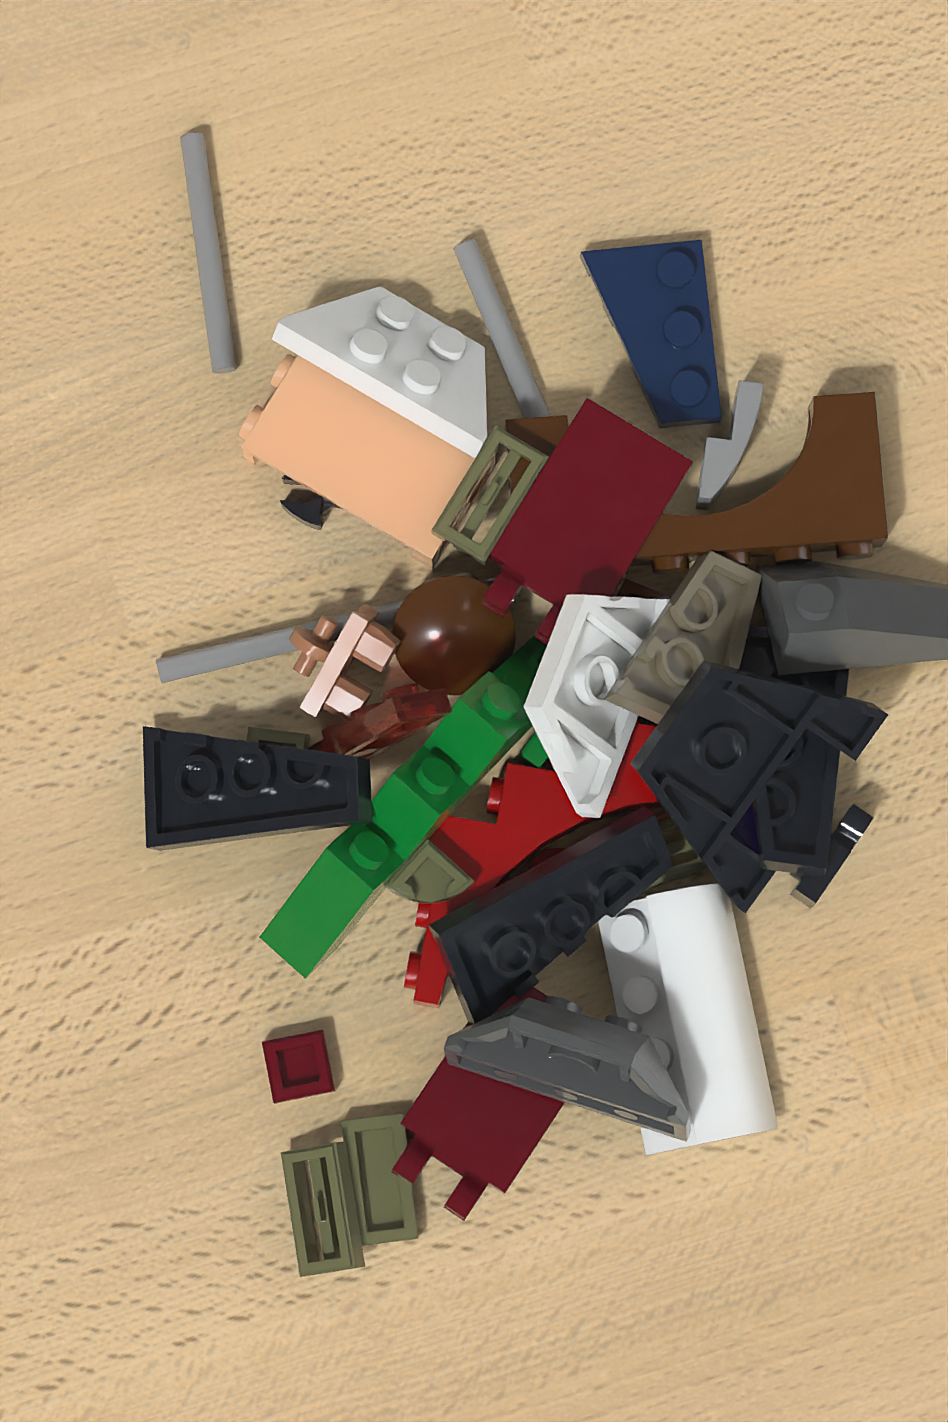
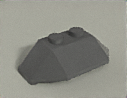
M547 996L545 1002L528 997L447 1037L444 1052L449 1065L685 1142L688 1140L691 1131L690 1114L650 1037L642 1034V1028L628 1019L608 1015L605 1021L582 1015V1008L563 998Z

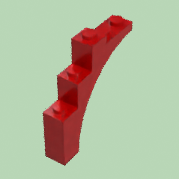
M635 723L600 818L581 817L576 813L556 771L507 763L505 778L492 777L486 813L498 815L496 824L448 816L428 840L475 882L464 893L448 901L432 904L419 903L415 926L427 928L422 953L410 951L404 988L415 990L414 1004L439 1008L449 975L429 924L500 886L505 879L538 851L576 829L627 811L637 810L643 806L647 809L662 807L630 764L656 726Z

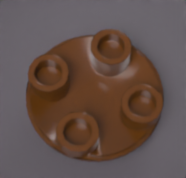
M458 573L428 580L409 593L394 615L392 634L401 641L395 652L396 658L410 679L431 692L443 695H463L488 671L493 673L513 654L516 629L511 610L509 608L505 617L502 618L482 606L484 602L483 597L490 586L480 581L477 576L470 573Z

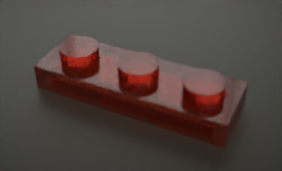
M416 683L390 689L381 694L383 702L358 708L351 712V721L337 723L321 730L323 739L307 749L357 756L370 760L450 714L452 709L446 689L441 688L420 692Z

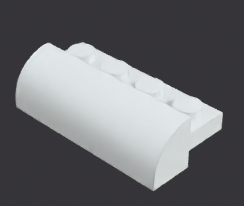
M719 883L648 895L644 899L632 901L613 918L607 915L601 918L598 922L617 1015L638 1024L642 1028L641 1033L650 1037L690 1114L691 1131L687 1142L640 1127L646 1155L778 1129L731 900Z

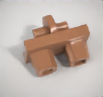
M363 603L358 611L354 610L351 613L335 644L330 641V638L338 626V622L329 616L322 615L314 631L303 627L294 628L289 641L301 651V654L293 669L299 674L309 677L318 661L324 663L303 700L300 709L314 717L323 710H326L335 716L352 722L361 715L373 690L346 675V672L354 658L379 672H383L401 643L384 626L375 622L380 612Z

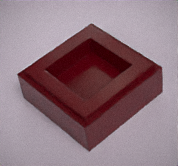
M323 1029L262 1042L274 1104L336 1092Z

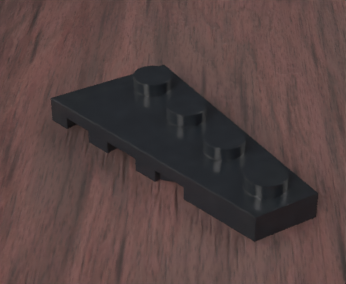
M143 726L146 848L162 851L372 823L369 759Z

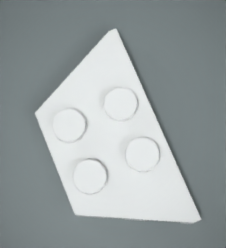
M381 286L282 317L278 322L272 337L273 341L473 458H476L487 439L484 346Z
M566 595L525 701L524 709L576 813L581 817H601L638 715L604 700V698L670 599Z

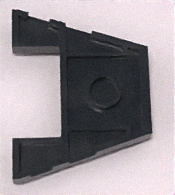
M703 660L630 764L729 899L741 911L746 913L776 871L762 869L760 853L732 835L733 829L805 729L811 730L856 761L888 714L871 702Z

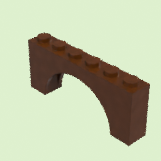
M875 392L813 396L808 406V425L803 449L795 464L780 481L759 497L733 509L705 515H673L663 513L631 566L652 565L654 574L680 573L689 570V562L696 561L698 557L709 551H713L744 567L751 565L750 557L775 555V564L812 561V552L836 551V558L838 560H856L872 557L873 548L882 547L888 539ZM567 415L505 420V431L549 456V458L569 427ZM506 447V453L508 455L510 449ZM523 457L509 478L510 495L531 463Z

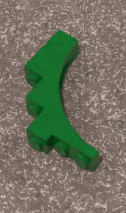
M536 635L529 639L493 673L488 671L459 697L424 745L391 774L372 799V823L349 826L327 846L259 936L260 939L305 979L339 947L363 915L386 889L385 885L424 842L432 836L489 771L531 729L533 725L524 709V704L547 647L546 644L535 638Z

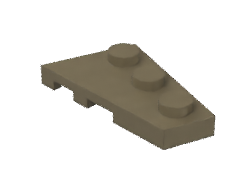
M713 551L698 557L604 700L659 724L703 660L739 669L762 575Z

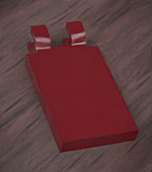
M586 398L489 554V559L501 565L503 569L484 595L482 606L504 618L521 588L525 587L553 604L537 629L535 636L536 639L547 645L566 595H602L608 597L613 595L692 467L693 461Z
M533 987L520 999L514 994L492 1015L528 997L545 1002L547 995ZM445 1055L400 1123V1125L415 1136L392 1168L391 1173L397 1177L398 1175L413 1186L430 1158L434 1157L462 1176V1179L443 1208L465 1221L488 1184L502 1194L506 1193L565 1102L449 1065Z

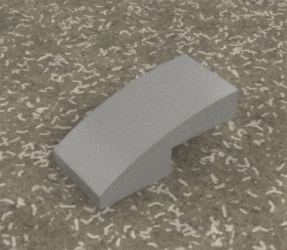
M739 380L734 397L729 440L712 437L706 438L702 455L696 509L708 510L732 479L754 428L764 383Z

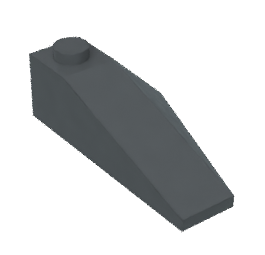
M820 561L762 565L755 568V572L762 575L759 595L778 675L948 660V584Z

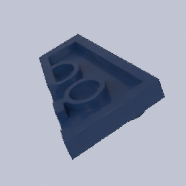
M702 240L581 251L580 259L588 276L592 278L603 302V308L620 338L630 360L629 364L659 428L720 423L722 415Z

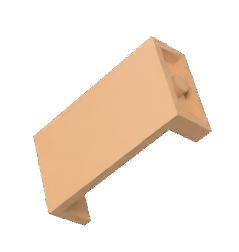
M287 354L273 375L270 385L275 387L276 391L265 409L256 405L241 427L239 437L245 440L241 446L244 459L254 465L258 460L270 465L411 548L412 558L433 570L449 542L436 537L431 533V530L475 458L301 356L297 355V357H294L291 354ZM496 454L452 523L451 527L453 529H458L495 468Z

